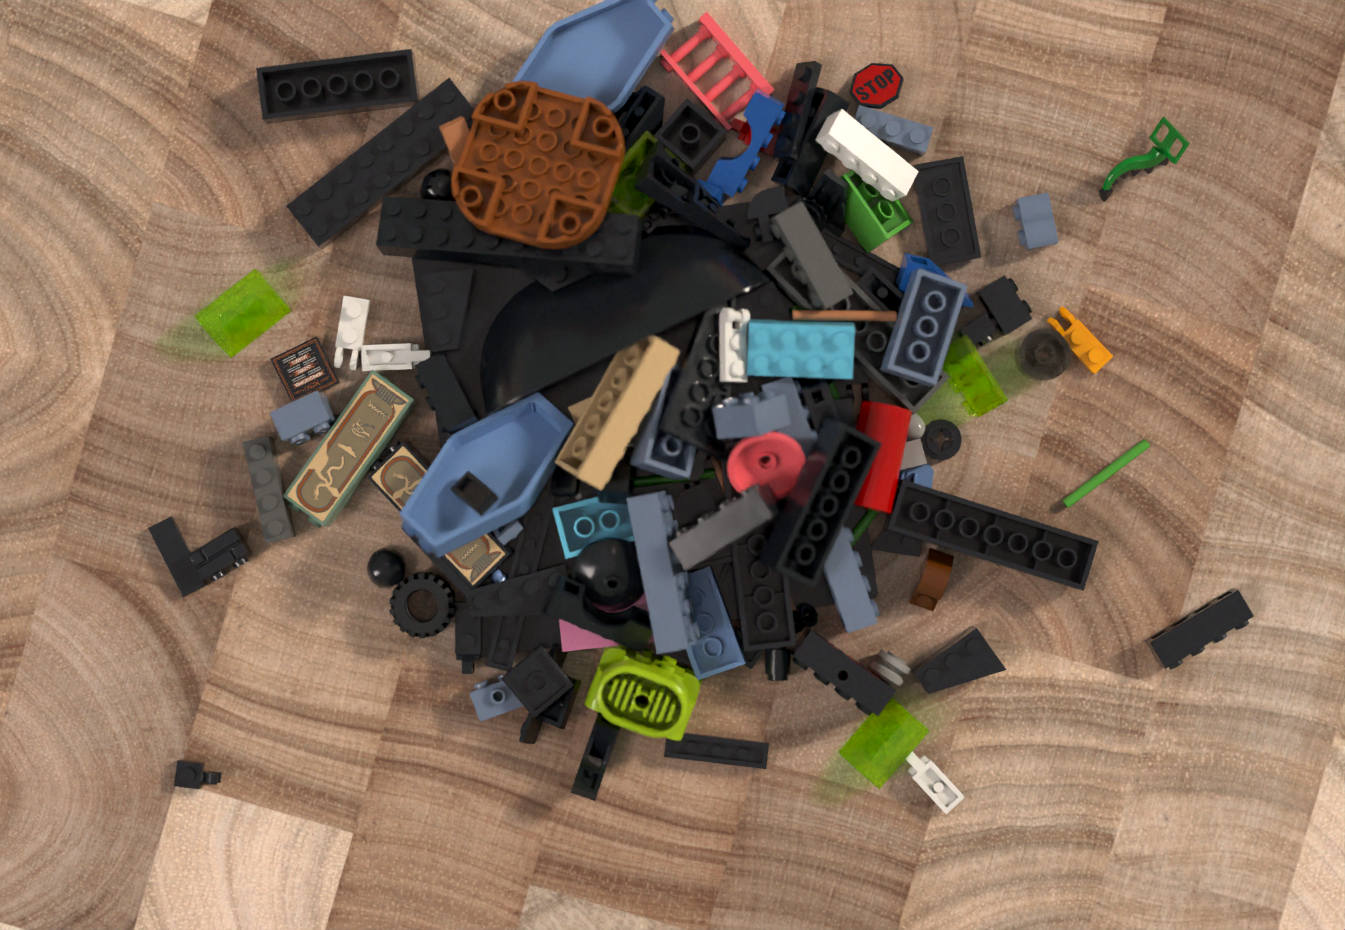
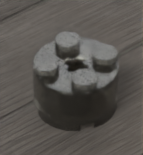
M1044 328L1027 333L1020 339L1015 349V362L1019 372L1034 381H1046L1058 377L1067 369L1071 360V349L1068 342L1058 331ZM1043 349V352L1048 354V357L1041 361V357L1037 354Z

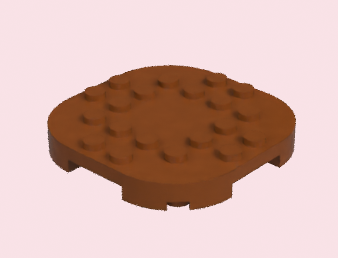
M531 81L505 84L506 87L493 94L492 92L488 93L473 112V124L458 166L454 165L452 172V191L455 200L468 221L484 232L545 249H563L574 246L592 235L606 214L625 155V143L621 128L610 109L592 97L586 96L584 99L539 87L536 82Z

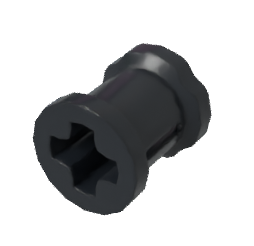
M805 604L798 611H792L794 623L797 622L794 625L795 634L801 632L806 626H815L818 622V614L813 606Z

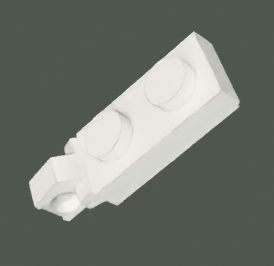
M413 343L361 345L362 371L415 369V365L434 356V353L431 350H420L419 344Z
M911 749L903 755L912 766L907 770L911 777L945 814H948L965 798L930 758L928 759L923 755L919 759Z

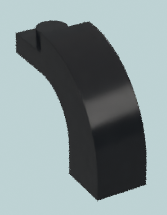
M598 712L570 792L593 801L596 800L610 755L621 726L608 721L600 712Z

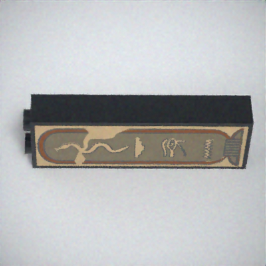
M410 441L396 442L388 450L390 455L384 461L382 459L378 460L370 468L372 473L367 477L399 512L431 466V463ZM491 531L442 557L474 589L480 587L515 552L507 543L503 545L497 539L494 532Z

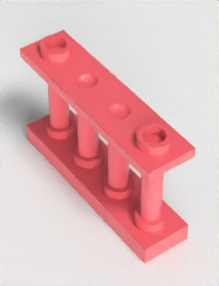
M705 12L698 21L700 27H698L699 31L670 56L663 49L660 52L662 60L659 62L668 73L674 72L713 117L712 119L725 128L728 134L732 128L728 121L749 104L755 91L759 89L771 96L774 93V88L714 19ZM712 38L717 44L716 50L686 75L677 63L704 39ZM728 57L734 63L732 66L733 70L703 95L694 82L722 58L726 59ZM745 76L751 83L750 89L720 114L711 102L739 77L743 78Z

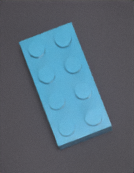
M749 319L747 375L853 379L855 325L848 322Z

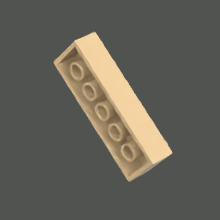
M653 335L618 351L554 463L602 490L609 481L615 465L623 457L624 450L630 439L636 434L637 427L643 416L649 411L656 393L662 388L668 372L675 365L680 351Z

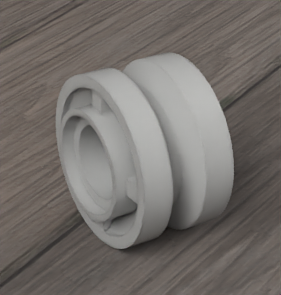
M881 649L878 653L881 660L879 662L873 661L870 667L875 670L874 673L889 683L901 686L904 681L901 675L909 674L911 668L907 666L905 661L890 651L885 652Z

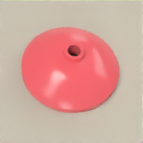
M769 432L761 436L747 437L735 446L729 456L727 464L728 477L732 486L739 493L757 483L760 486L769 483L777 498L782 499L790 495L806 461V457L801 446L787 435Z

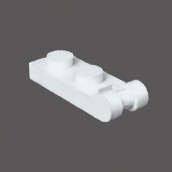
M722 308L720 311V382H747V323L750 319V313L747 309H737L734 311L732 308ZM733 321H735V329H732Z

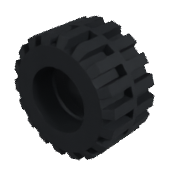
M429 572L415 573L403 579L394 588L389 602L391 604V609H389L390 615H393L394 624L400 627V631L408 633L411 637H433L442 632L451 623L455 615L456 601L454 590H451L450 584L447 581L445 582L441 576L433 575ZM427 590L436 597L438 610L431 619L419 620L411 614L408 601L414 592Z

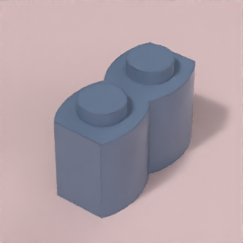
M1048 192L1018 198L1015 201L1016 205L1012 206L1014 220H1019L1021 230L1017 231L1020 246L1024 245L1025 251L1056 245L1058 237Z

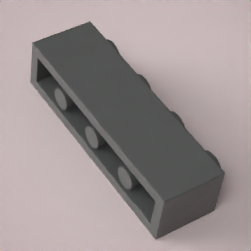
M802 201L771 219L773 223L771 229L777 239L781 238L786 246L783 248L789 261H794L799 270L796 273L802 284L805 285L807 283L812 293L809 296L815 307L820 306L821 310L827 309L853 294Z
M273 436L243 442L265 542L269 543L295 537L292 517L287 505L288 500L283 497L285 487Z

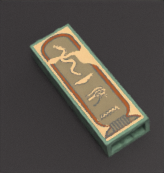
M372 370L283 495L289 501L287 505L298 513L301 510L309 515L308 521L319 528L321 526L331 527L369 473L370 468L377 462L419 401L378 371Z

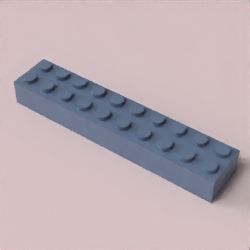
M786 377L759 387L761 392L774 390V394L786 395L791 425L775 431L795 440L803 449L807 459L817 438L815 428L810 429L807 420L811 419L807 405H801L798 395L802 394L798 379L793 380L792 377ZM843 525L823 571L843 629L847 633H851L877 624L876 617L880 616L876 602L872 599L870 600L867 592L871 591L866 576L861 575L859 567L863 566L858 552L852 551L850 543L854 542L851 530Z

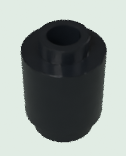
M786 647L765 649V674H767V680H788L791 666V649Z

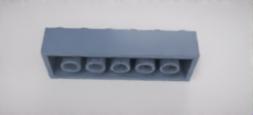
M666 489L627 498L657 654L688 649L697 642L700 634L698 624L693 622L692 612L695 610L693 598L688 597L687 587L690 584L688 573L683 571L680 560L669 544L676 539L674 534L679 531L678 522L673 520L671 510H674L673 496L671 494L668 495V490Z

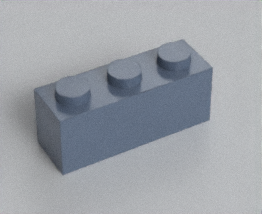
M861 105L856 109L854 116L858 123L885 145L920 156L926 153L933 127Z

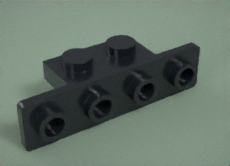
M554 644L548 654L562 669L568 651L562 652V646ZM566 674L574 686L535 718L528 713L527 719L520 729L521 736L519 741L526 744H535L543 722L559 729H565L582 681Z

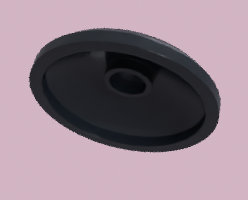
M621 538L599 539L587 545L574 561L572 580L586 585V595L589 601L600 610H622L637 602L645 592L636 545ZM611 579H615L617 581L613 585L608 584V581Z

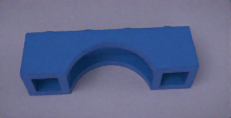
M759 89L755 91L743 113L750 124L752 132L751 143L748 149L735 157H720L709 175L707 183L720 188L722 192L731 197H734L736 192L742 193L748 182L744 177L749 169L755 170L761 157L757 156L760 148H767L773 137L769 133L774 124L779 126L786 113L782 110L785 105L783 102Z

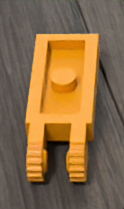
M1061 306L1058 311L1070 326L1064 331L1056 319L1050 317L1046 322L1092 374L1097 373L1113 355L1078 319L1076 320L1064 306Z

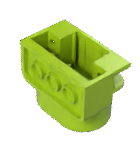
M624 645L605 647L584 704L588 708L600 712L608 721L615 725L652 738L666 737L681 741L693 712L703 679L698 680L693 669L678 664L676 659L666 655L662 657L656 656L652 650L646 647L642 653L628 649ZM645 695L649 698V701L647 703H640L637 701L636 696Z

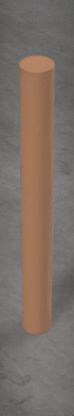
M792 310L793 321H896L897 319L896 311Z

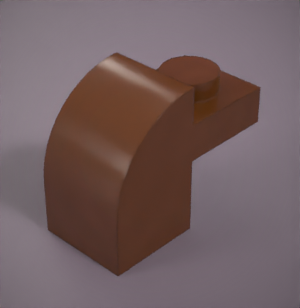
M929 548L921 565L919 579L910 596V604L934 611L938 600H941L946 589L954 556Z

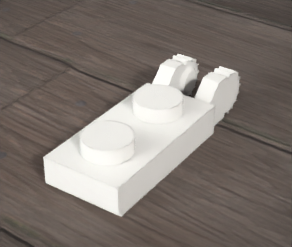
M349 296L343 297L335 345L337 349L334 367H341L344 348L353 349L349 366L350 370L356 371L361 345L364 342L370 300Z

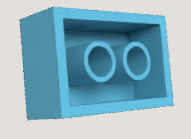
M598 496L552 508L566 559L578 556L587 545L599 539L621 538L629 542L635 541L628 505L600 503Z

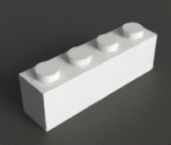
M842 109L827 117L815 139L822 145L825 151L836 156L845 167L852 169L865 183L872 185L884 198L890 201L906 196L918 173L913 166Z

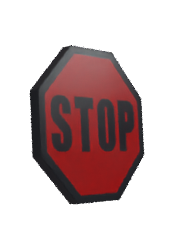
M871 63L854 74L849 92L858 105L882 109L899 98L904 78L893 64Z

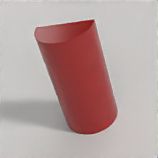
M862 401L856 430L882 443L853 506L891 514L912 411L893 405Z

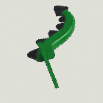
M1166 117L1161 118L1149 137L1157 147L1153 146L1146 154L1124 159L1107 175L1103 188L1098 191L1103 202H1106L1114 191L1111 186L1119 183L1117 179L1119 176L1125 179L1129 171L1132 176H1136L1142 169L1147 174H1150L1155 165L1166 166L1169 160L1173 164H1177L1190 143ZM1164 124L1169 129V132L1164 140L1160 142L1156 135ZM1178 138L1182 143V148L1174 157L1170 153V148Z

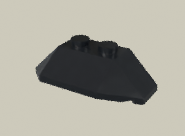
M646 85L641 87L639 91L632 92L624 106L616 113H613L621 128L625 143L624 160L618 177L629 174L635 169L654 142L653 136L663 124L665 97Z

